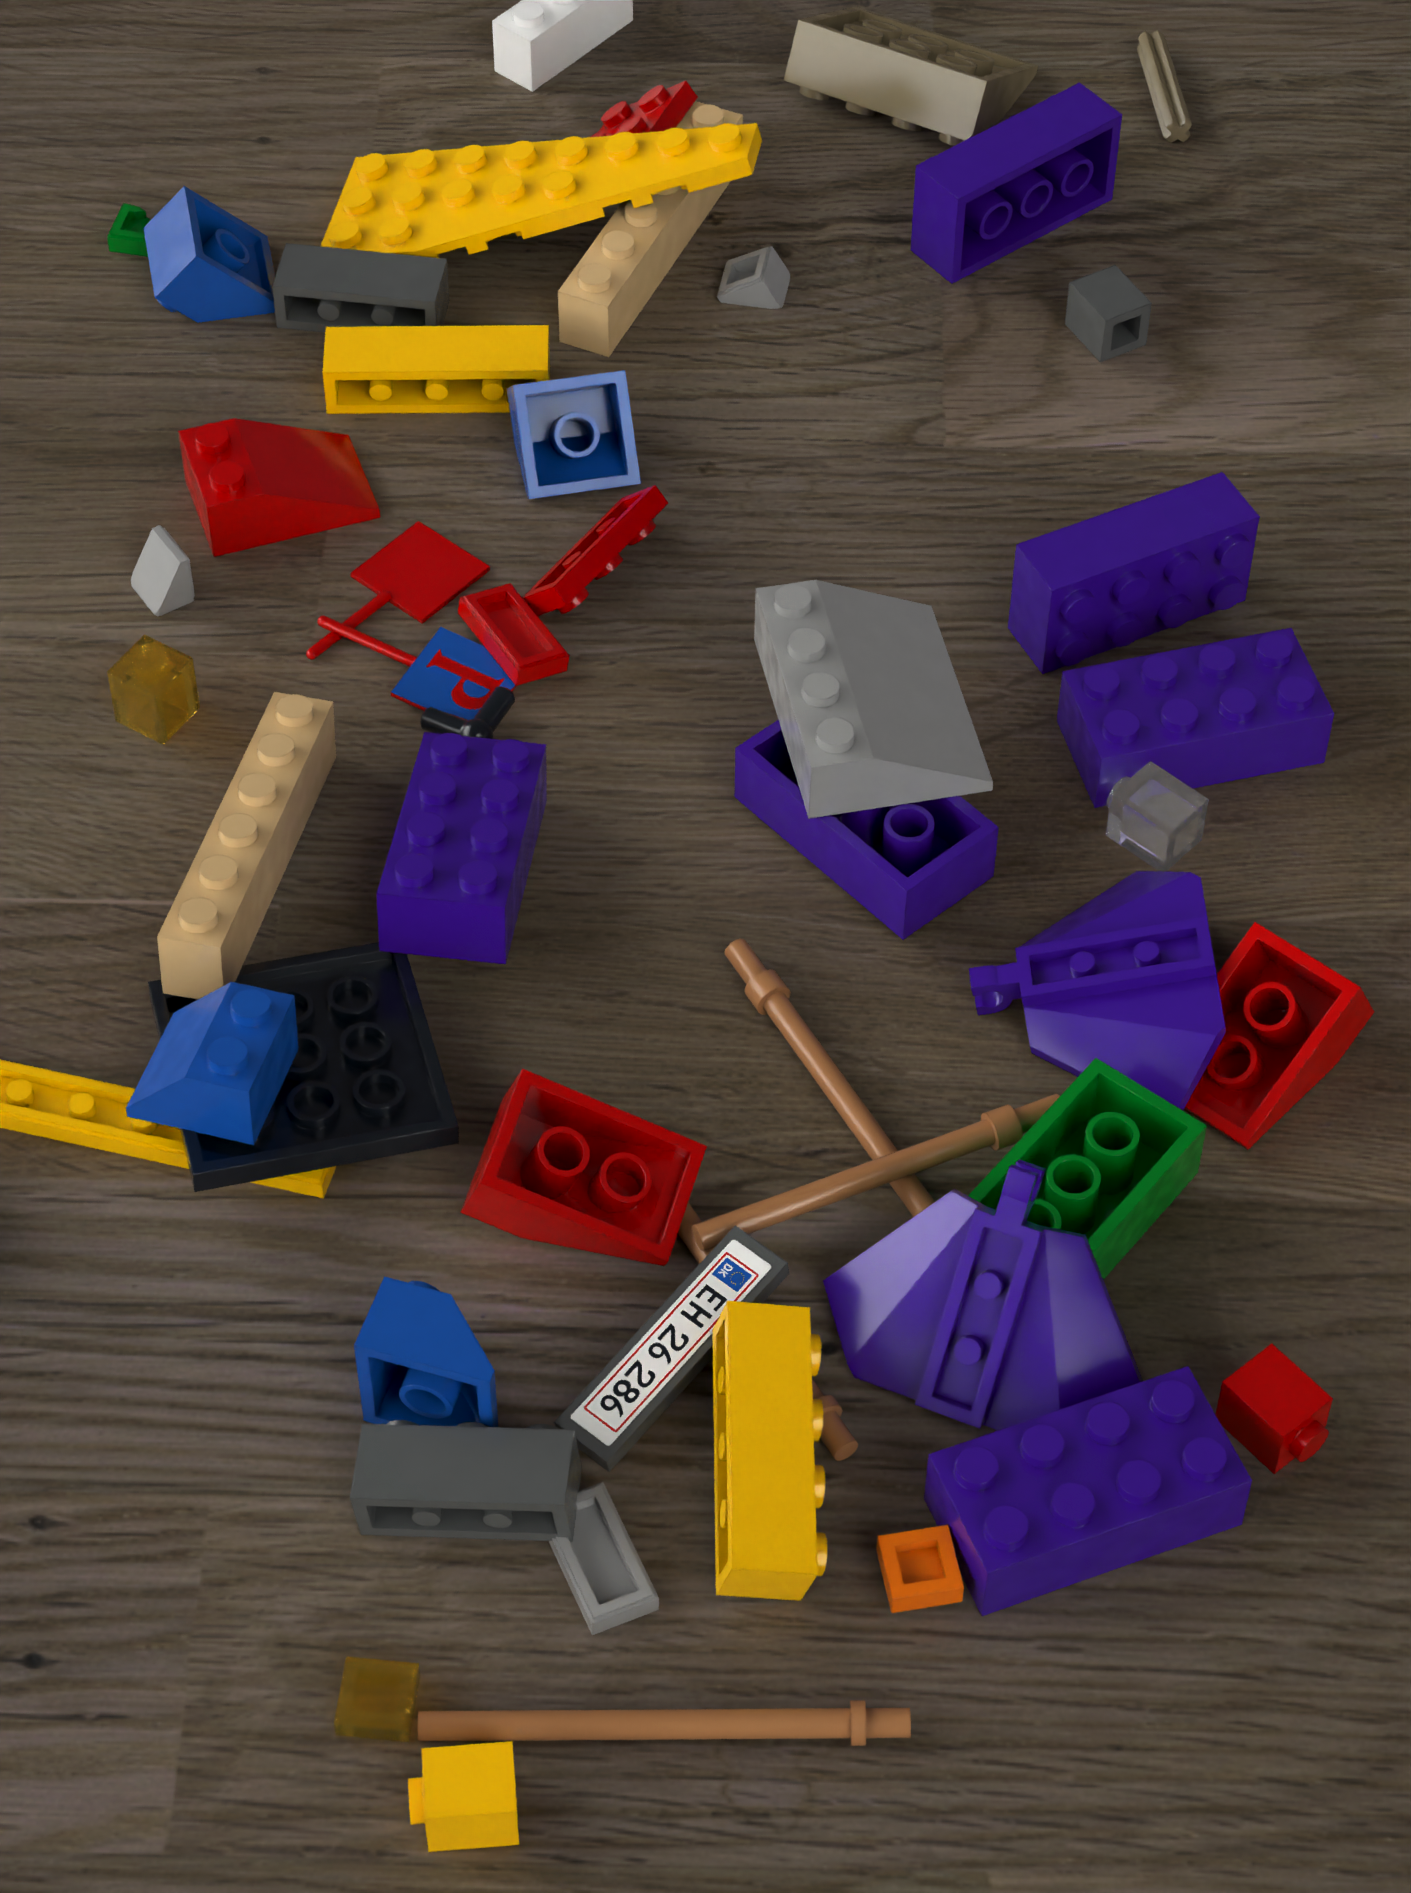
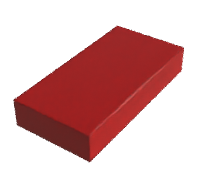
M511 583L460 597L458 614L516 686L567 671L570 655Z

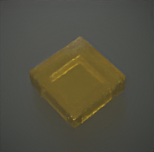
M346 1656L334 1720L335 1734L339 1736L409 1742L421 1676L419 1663Z

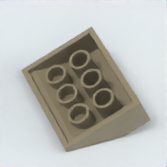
M855 6L798 19L784 81L799 85V93L809 98L829 100V96L844 100L846 101L845 108L857 114L874 116L877 111L892 116L891 123L905 130L921 131L922 127L940 132L938 137L940 141L955 146L999 124L1036 76L1038 65Z

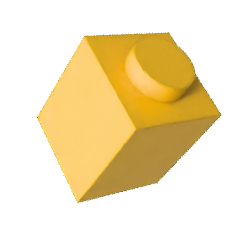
M513 1741L421 1748L423 1777L408 1778L409 1812L411 1825L425 1824L428 1852L519 1845Z

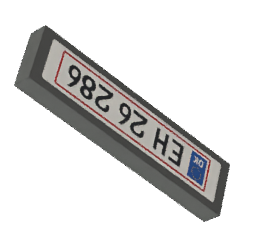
M735 1225L554 1422L555 1427L574 1430L578 1449L610 1472L713 1359L712 1330L726 1302L763 1303L789 1275L788 1262Z

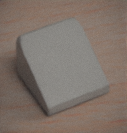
M772 246L730 259L726 262L717 298L721 303L767 309L782 308L790 282L789 270Z
M161 525L152 528L131 577L132 588L156 616H162L193 602L195 596L190 559Z

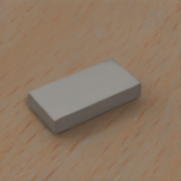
M601 1482L578 1491L573 1542H570L565 1537H556V1539L552 1538V1541H549L589 1630L592 1635L659 1610V1597L604 1483Z

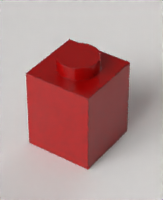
M1271 1343L1222 1381L1215 1415L1220 1424L1273 1474H1276L1294 1458L1299 1462H1304L1321 1448L1329 1434L1325 1427L1333 1398Z

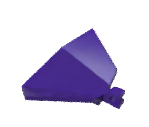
M1136 871L1021 946L1016 947V963L969 968L971 991L973 996H975L978 1016L1002 1011L1009 1007L1012 1000L1022 999L1029 1044L1033 1055L1077 1077L1097 1058L1181 1110H1184L1226 1033L1201 877L1192 872Z
M1020 1159L1016 1162V1165L1009 1166L997 1210L987 1207L962 1192L953 1189L823 1280L847 1365L854 1378L916 1400L915 1405L979 1429L985 1425L1001 1430L1143 1381L1086 1235L1041 1226L1027 1221L1046 1169Z

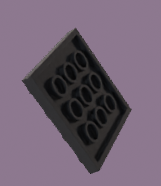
M379 942L242 965L235 981L236 983L295 995L299 1049L254 1145L180 1129L194 1192L459 1144V1126L407 954L379 951ZM155 980L149 981L148 986L160 1041L173 1013L198 999L164 994L162 991V981Z

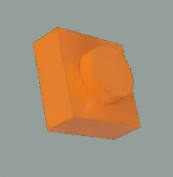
M948 1525L877 1536L876 1551L891 1613L963 1601L964 1585Z

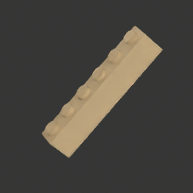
M695 101L676 128L716 127L724 123L740 125L743 124V115L721 109L715 105ZM731 181L688 193L687 189L682 190L680 186L663 190L653 195V203L633 208L631 200L622 202L558 290L559 342L609 357Z
M273 693L157 936L162 991L164 994L200 999L218 988L236 981L336 759L333 701L309 698L298 694Z

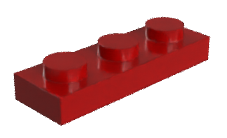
M653 485L621 498L522 597L537 616L556 609L561 614L573 610L588 597L589 592L585 587L593 579L598 580L606 576L620 565L623 558L619 553L627 545L632 546L640 542L656 528V524L652 519L668 504V501L658 487Z

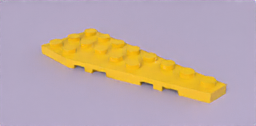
M724 123L716 127L670 128L665 131L634 134L620 132L611 136L587 138L571 136L562 140L518 141L505 145H469L458 149L434 151L420 149L411 153L387 155L372 153L364 157H355L321 246L440 258L439 254L466 247L468 254L471 255L488 250L489 241L511 233H515L517 237L522 236L524 240L605 217L603 207L631 200L633 208L653 203V195L663 190L680 186L682 190L687 189L688 193L750 176L754 171L762 138L757 123L740 125Z

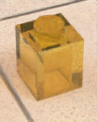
M145 634L107 671L115 720L163 745L200 708L193 658Z

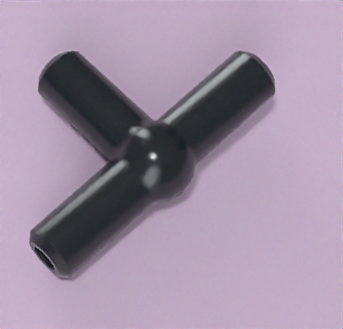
M499 686L493 690L474 719L467 720L429 707L422 713L420 724L423 730L432 733H455L461 736L493 739V732L514 704L515 697L511 690Z

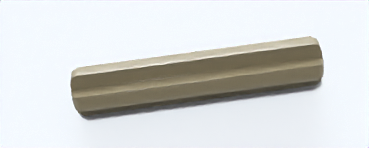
M1158 30L1151 34L1144 31L1138 37L1140 44L1137 47V52L1162 135L1170 143L1177 139L1184 142L1190 137L1189 129L1192 123L1165 36Z

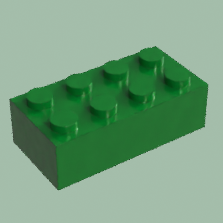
M1095 1058L968 1196L987 1207L997 1210L1009 1166L1016 1165V1162L1020 1159L1045 1168L1039 1192L1030 1209L1027 1221L1041 1226L1085 1234L1104 1280L1198 1173L1207 1125Z

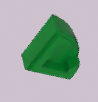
M122 204L107 236L110 252L148 257L143 228L151 219L146 216L145 210L135 205Z

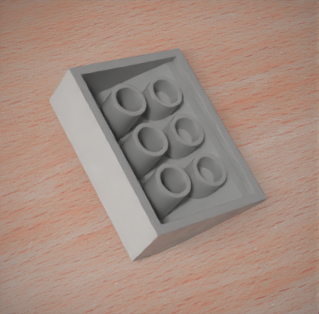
M819 580L756 588L754 641L809 819L993 790V780L932 606Z

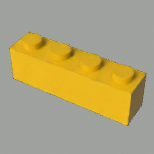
M549 325L326 327L322 371L327 414L509 413L507 388L517 384L550 380Z
M727 1301L712 1330L716 1595L801 1601L815 1578L823 1576L827 1562L826 1534L816 1532V1508L819 1509L824 1500L825 1470L823 1465H815L814 1442L819 1441L823 1427V1404L821 1399H813L812 1376L818 1374L821 1362V1338L819 1334H811L810 1307Z

